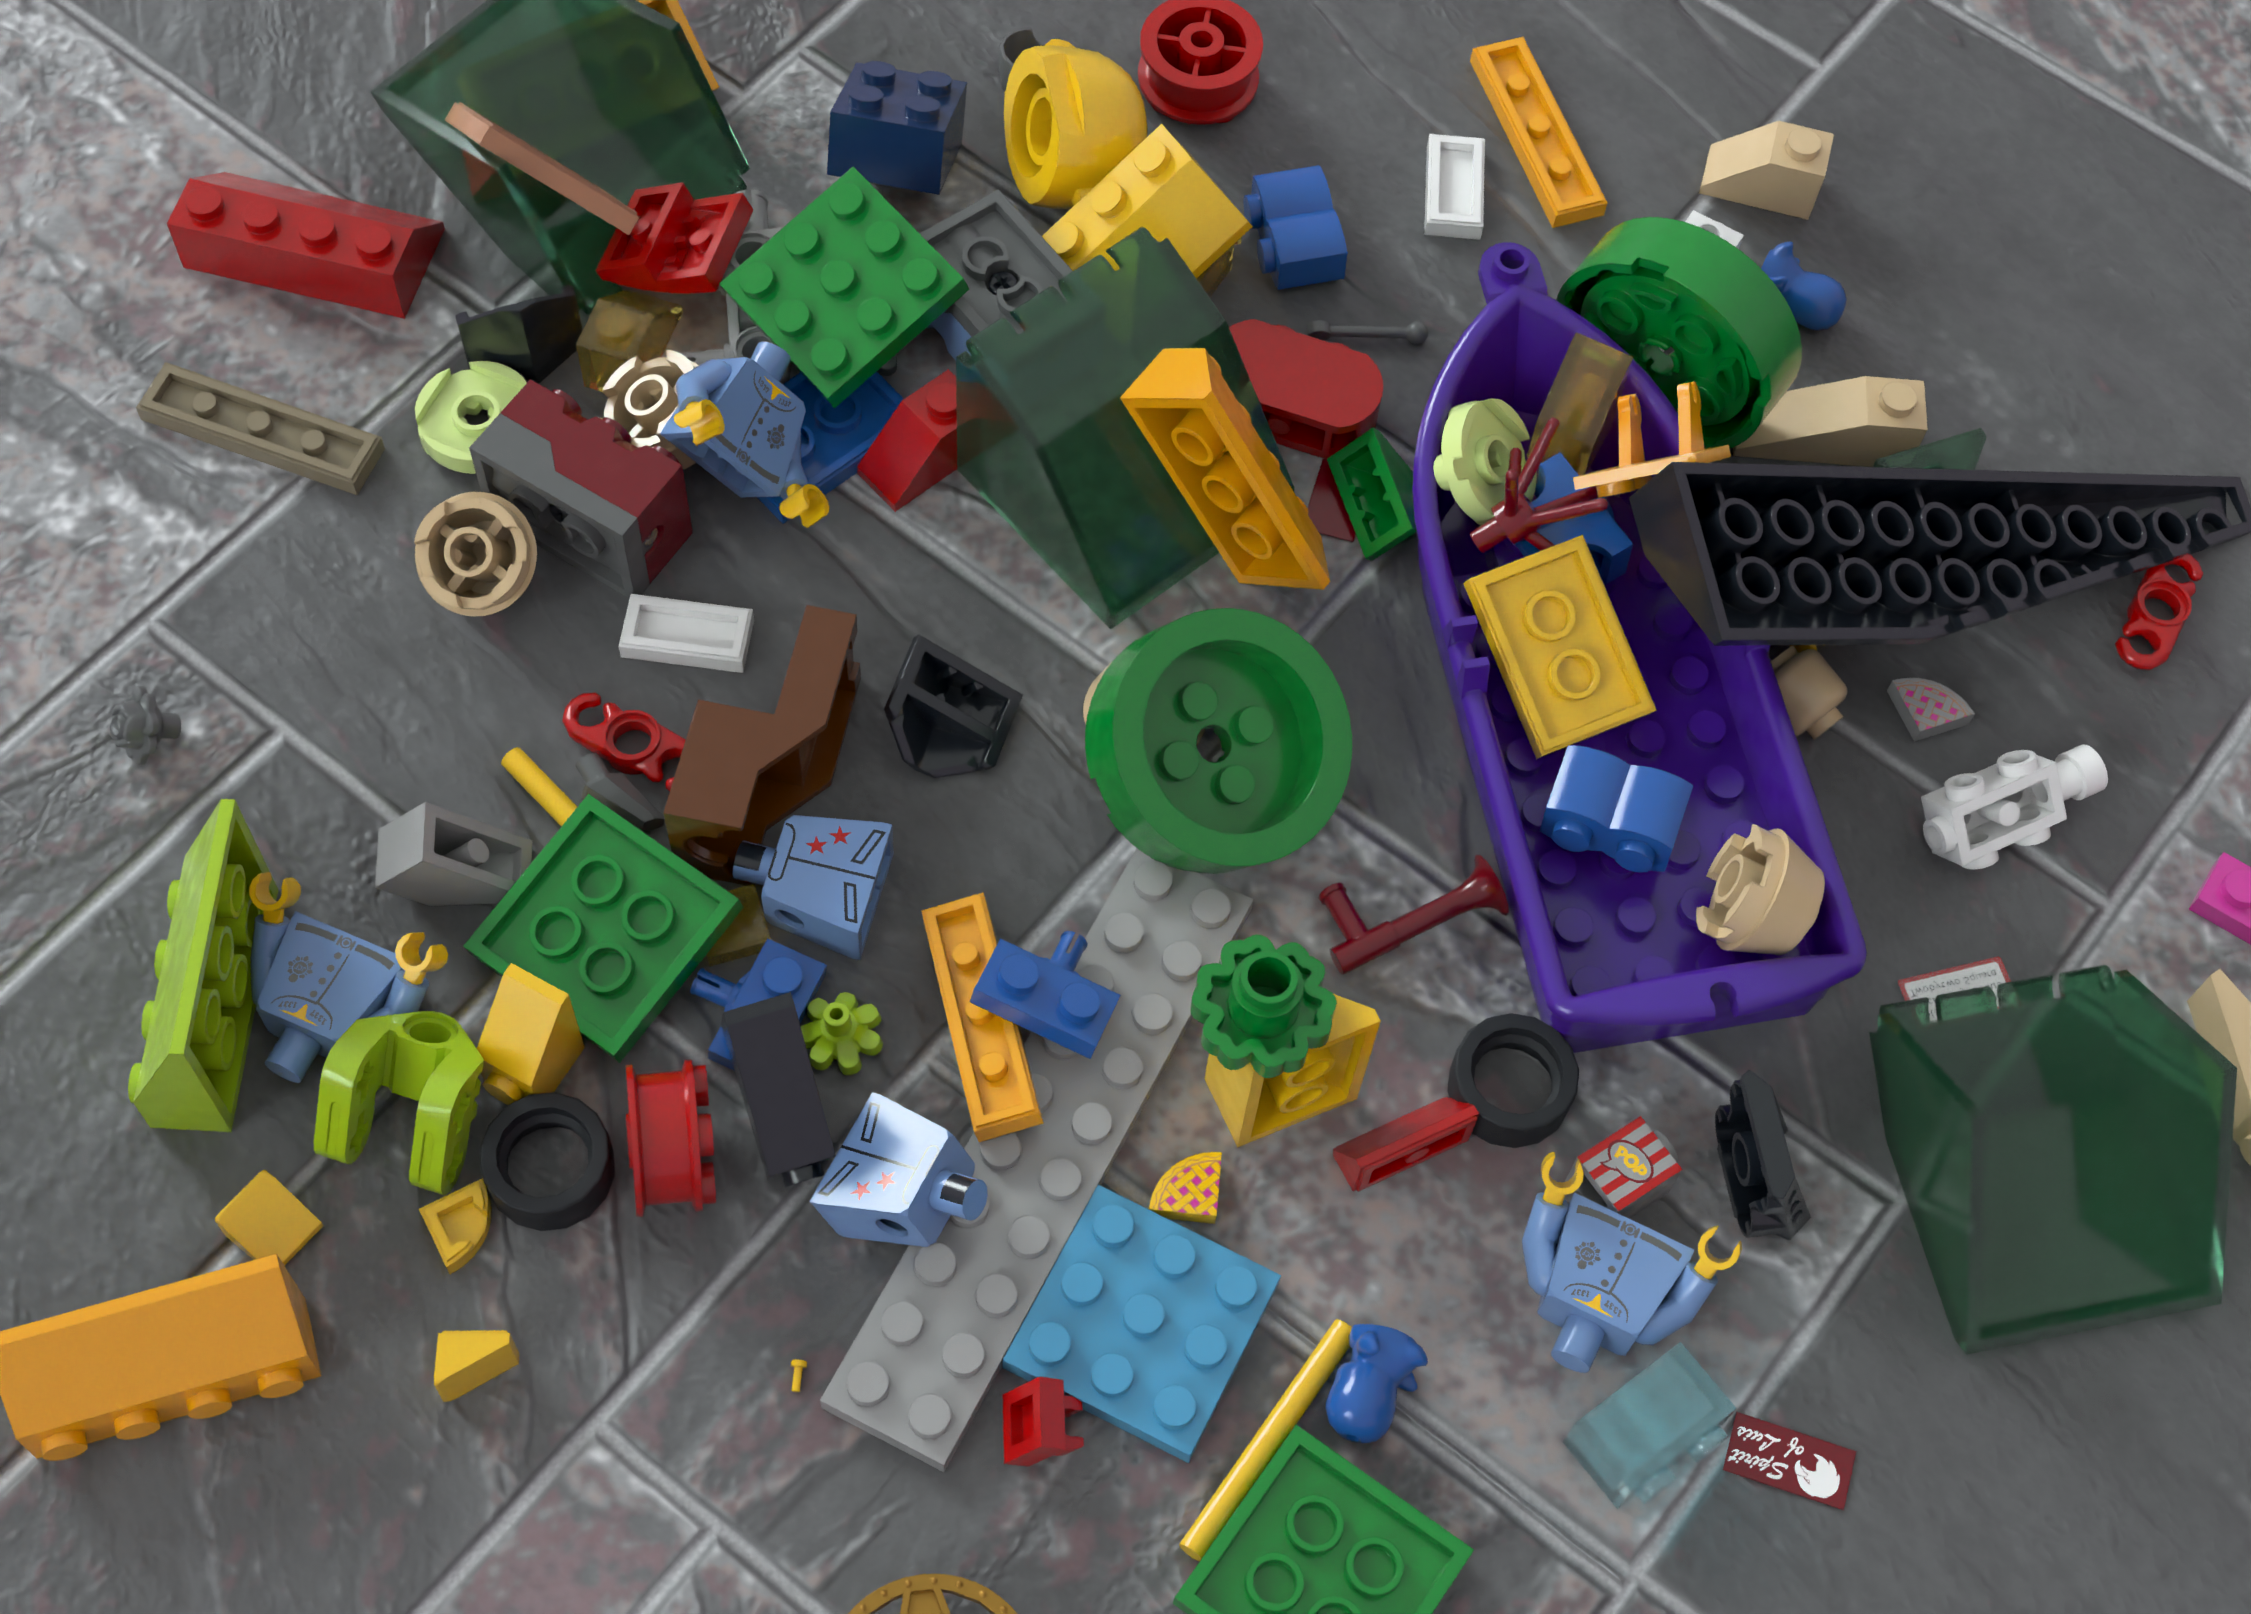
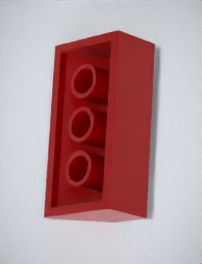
M227 172L189 178L167 222L183 268L403 319L406 318L445 230L442 221Z

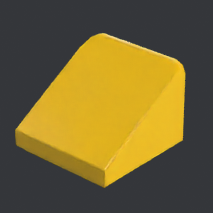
M267 1170L259 1172L215 1217V1222L224 1235L253 1260L277 1254L284 1266L324 1226L313 1213Z
M507 1330L442 1331V1333H438L434 1386L443 1402L459 1398L518 1365L520 1353L511 1334Z

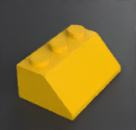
M1161 124L1042 237L1105 306L1103 327L1123 347L1253 226L1191 154Z
M1334 994L1337 1004L1326 1045L1320 1048H1308L1306 1061L1302 1069L1295 1072H1283L1273 1078L1260 1076L1254 1070L1251 1063L1238 1070H1229L1218 1061L1217 1056L1209 1053L1204 1079L1237 1148L1358 1098L1381 1022L1375 1009Z

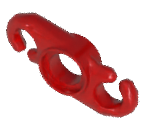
M2190 554L2146 569L2136 593L2128 606V621L2122 627L2125 637L2118 638L2115 643L2119 657L2126 664L2136 669L2149 671L2168 660L2184 623L2191 613V597L2196 592V585L2192 581L2185 583L2174 581L2165 570V567L2167 565H2177L2187 572L2190 580L2196 582L2201 580L2203 576L2201 566ZM2155 598L2166 602L2172 608L2174 618L2162 620L2154 617L2146 609L2145 600ZM2135 635L2144 637L2150 643L2154 652L2152 654L2136 652L2131 647L2130 641L2127 638Z
M596 692L583 693L570 701L565 707L562 719L569 737L589 751L597 753L619 772L629 775L644 773L649 780L659 783L664 779L662 764L667 760L681 757L686 739L657 723L650 714L640 710L622 711L615 703L607 702L603 705L604 721L588 727L580 725L579 714L587 708L601 705V696ZM631 730L645 732L650 736L651 742L640 753H622L615 747L617 739L625 732ZM674 777L669 778L665 782V787L669 792L671 790Z

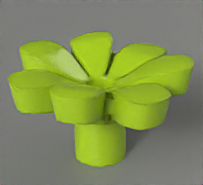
M844 992L840 993L833 1003L828 1004L827 1001L816 998L807 1006V1016L813 1022L802 1025L801 1030L806 1049L812 1048L809 1060L811 1066L815 1069L825 1070L831 1065L833 1059H837L840 1071L844 1075H853L858 1073L862 1067L858 1055L859 1052L874 1056L882 1050L883 1041L875 1031L869 1030L881 1023V1015L873 1004H865L858 1008V1001L854 994Z

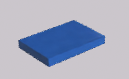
M877 371L836 408H833L801 373L783 384L804 402L806 412L801 426V463L808 484L815 485L826 495L855 475L858 464L900 402L904 399ZM781 495L757 497L782 524L790 520L782 515L779 510L780 503L784 500Z

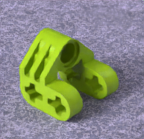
M418 1011L357 1019L333 1045L322 1069L314 1132L315 1153L346 1164L355 1162L367 1143L373 1122L376 1092L383 1085L389 1087L390 1091L394 1094L419 1101L409 1169L410 1184L441 1195H447L456 1184L465 1162L470 1125L477 1115L478 1104L475 1098L479 1095L481 1086L478 1076L483 1071L484 1064L483 1057L462 1026L453 1017L434 1011Z

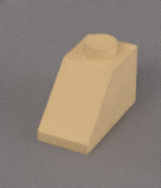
M1776 121L1713 143L1708 152L1699 194L1808 220L1826 175L1834 134L1783 121Z

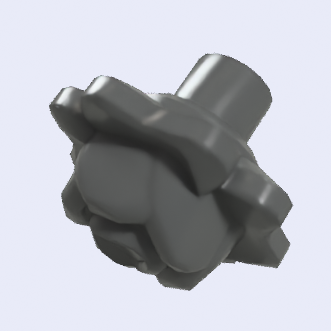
M137 686L132 697L127 698L121 704L115 705L112 710L111 737L116 741L115 745L117 747L126 749L128 757L133 758L137 765L146 764L149 755L156 752L157 745L161 739H177L180 736V716L176 713H161L156 705L154 694H148L144 686Z

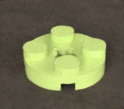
M491 361L469 362V370H461L452 375L450 368L431 378L417 398L415 415L422 447L431 458L448 469L462 473H476L469 447L527 383L517 371L503 364ZM482 409L488 410L489 420L482 424L470 425L464 418L466 414L476 416Z
M1490 398L1483 401H1471L1452 407L1444 426L1441 442L1442 454L1436 457L1433 466L1435 479L1441 489L1451 491L1460 508L1479 525L1492 519L1494 515L1491 507L1505 499V475L1508 471L1511 449L1519 448L1522 451L1521 471L1526 463L1521 441L1529 440L1530 437L1525 424L1516 411L1500 399ZM1537 471L1525 493L1530 502L1533 499L1536 488Z

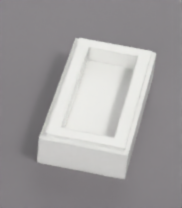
M1429 134L1426 156L1424 235L1481 239L1484 216V138Z
M631 594L618 646L620 656L622 658L743 673L754 625L753 609Z

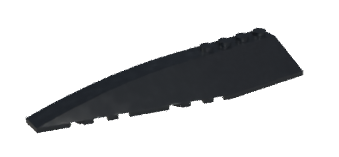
M1671 462L1629 497L1646 558L1714 646L1922 644L2181 558L2186 554H2193L2251 533V507L2240 477ZM2226 492L2242 521L2240 524L2231 526L2227 519Z

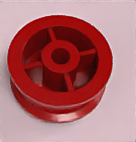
M1168 0L1155 8L1146 18L1140 35L1142 56L1138 65V83L1143 96L1155 111L1179 122L1206 125L1229 122L1250 105L1257 93L1259 84L1258 65L1263 52V37L1259 25L1244 8L1230 0Z
M684 1060L682 1071L636 1074L633 1065H626L629 1113L626 1114L629 1169H633L636 1217L644 1216L646 1206L692 1202L696 1212L703 1211V1204L716 1203L713 1162L701 1163L700 1157L714 1156L711 1114H697V1107L709 1106L706 1065L693 1066L692 1060Z

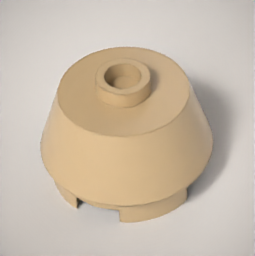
M666 350L667 357H657L644 363L638 356L633 357L621 365L603 387L602 392L608 398L604 409V417L611 418L621 424L630 434L631 444L637 448L645 445L651 448L653 446H660L671 452L678 459L683 469L692 466L696 462L663 437L661 432L678 407L676 392L678 378L699 365L673 350Z
M466 492L443 501L425 516L415 535V563L420 581L428 594L438 604L460 615L486 616L509 607L525 592L535 571L537 545L528 520L514 504L492 493Z
M1752 824L1749 837L1744 838L1734 833L1726 841L1712 862L1706 877L1717 882L1709 908L1701 906L1696 909L1697 927L1702 933L1715 938L1718 946L1726 951L1771 955L1786 954L1798 945L1817 918L1824 894V874L1783 830L1772 829L1768 831Z

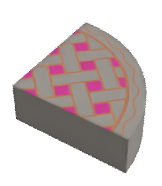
M1900 678L1892 680L1887 689V693L1914 742L1969 725L1975 715L1971 707L1961 696L1950 688L1932 680Z

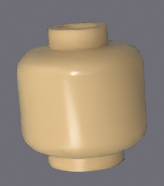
M1791 646L1771 661L1796 737L1807 731L1815 740L1844 717L1836 707L1845 699L1847 687L1818 651L1806 649L1798 652L1794 646Z

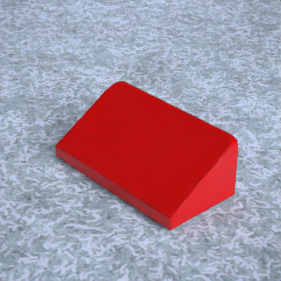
M1450 1097L1441 1098L1336 1146L1333 1149V1157L1352 1191L1357 1190L1359 1192L1469 1141L1479 1112L1473 1104L1458 1102Z

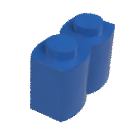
M1320 165L1253 176L1252 194L1244 196L1243 206L1245 218L1253 226L1250 230L1257 229L1260 239L1257 240V256L1261 272L1263 274L1271 273L1277 290L1344 279L1348 254L1345 237L1339 218L1333 209L1328 183Z
M1568 745L1544 812L1540 832L1552 838L1554 843L1561 848L1569 851H1602L1614 858L1620 866L1633 872H1665L1693 785L1663 770L1629 765L1620 758L1597 749Z

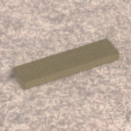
M167 362L164 363L136 407L143 421L354 495L359 494L385 450L382 437Z

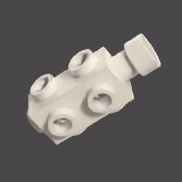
M2084 744L2059 754L2055 762L2038 756L2030 750H2016L2005 753L1997 759L1996 764L1976 773H1964L1953 776L1945 781L1944 787L1921 796L1926 819L1923 824L1926 842L1932 849L1933 854L1954 862L1963 868L1982 869L1989 867L1999 860L1998 850L2015 843L2021 846H2030L2048 840L2051 837L2050 827L2067 819L2064 805L2065 800L2069 798L2082 800L2106 788L2108 774L2105 764L2092 747Z

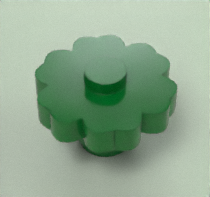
M1258 934L1247 937L1244 941L1234 940L1224 944L1219 964H1206L1199 969L1196 987L1191 1000V1015L1195 1020L1204 1024L1201 1036V1045L1204 1050L1213 1056H1217L1218 1061L1229 1070H1238L1251 1063L1254 1070L1264 1078H1273L1283 1072H1295L1302 1069L1306 1061L1308 1048L1314 1049L1326 1045L1337 1004L1334 994L1322 987L1325 976V967L1322 962L1313 956H1309L1306 949L1296 942H1290L1275 949L1273 943L1267 937Z

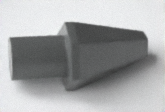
M597 753L586 754L578 760L576 768L586 782L581 795L583 800L590 794L640 829L654 830L663 826L665 822L664 816L638 791L624 773H610Z

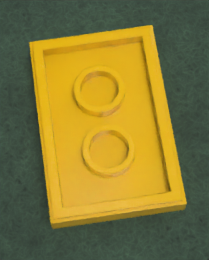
M1583 535L1482 573L1463 583L1536 759L1656 711V707Z

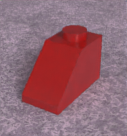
M947 369L900 402L858 464L857 474L896 512L987 449V406Z

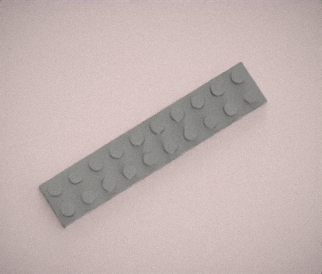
M1136 848L1085 937L1088 945L1074 970L1081 977L1121 995L1091 1059L1031 1031L1024 1047L1044 1123L983 1142H978L973 1132L964 1149L975 1163L972 1177L983 1180L987 1186L988 1196L984 1210L978 1218L972 1221L950 1215L935 1243L928 1247L912 1245L907 1247L821 1397L820 1405L822 1409L945 1472L1001 1370L1003 1358L1096 1187L1102 1185L1193 1018L1190 1006L1199 969L1206 964H1219L1224 944L1236 940L1252 911L1254 899L1197 872L1169 867L1162 862L1150 858Z

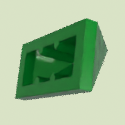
M1371 428L1327 459L1365 559L1375 560L1417 532L1412 493L1413 471L1379 430Z

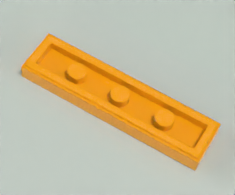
M1524 37L1473 48L1470 63L1552 228L1604 216L1608 202Z
M984 892L921 910L973 1130L978 1142L1043 1124L1044 1121L1019 1025L970 1003L973 990L998 944Z

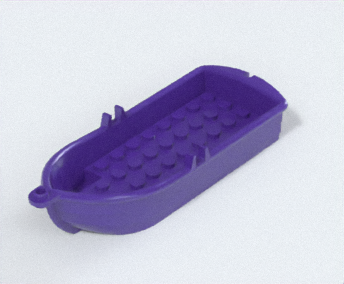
M1512 242L1495 244L1484 252L1478 269V276L1487 305L1463 332L1448 355L1426 403L1417 435L1413 463L1412 493L1414 520L1418 536L1419 566L1425 604L1540 1019L1555 1028L1569 1043L1573 1052L1578 1053L1805 1015L1810 1012L1819 1000L1824 998L1830 987L1854 977L1862 970L1867 956L1866 944L1768 654L1770 645L1714 646L1644 554L1629 497L1639 489L1605 497L1613 510L1614 520L1631 540L1633 547L1626 573L1610 583L1604 584L1656 707V711L1573 745L1589 747L1609 753L1629 765L1652 767L1669 772L1693 785L1692 792L1665 872H1633L1620 866L1614 858L1602 851H1569L1561 848L1554 843L1552 838L1540 832L1544 812L1567 747L1536 759L1463 583L1468 579L1524 558V555L1509 538L1485 553H1481L1470 536V532L1481 525L1477 524L1460 508L1451 491H1445L1437 484L1433 466L1436 457L1442 454V434L1449 411L1456 405L1471 401H1483L1492 398L1506 402L1520 416L1530 437L1529 440L1521 441L1525 461H1527L1547 421L1555 417L1560 421V425L1542 462L1561 452L1579 476L1619 466L1618 397L1636 393L1639 399L1642 413L1641 432L1645 461L1679 455L1678 412L1649 374L1623 348L1580 314L1548 296L1547 285L1540 263L1531 250ZM1535 495L1533 496L1531 502L1537 499ZM1752 824L1768 831L1772 829L1783 830L1824 874V894L1814 924L1798 945L1783 955L1723 950L1718 946L1716 939L1702 933L1696 923L1697 907L1705 906L1709 908L1717 881L1706 877L1712 862L1726 841L1734 833L1744 838L1749 837Z

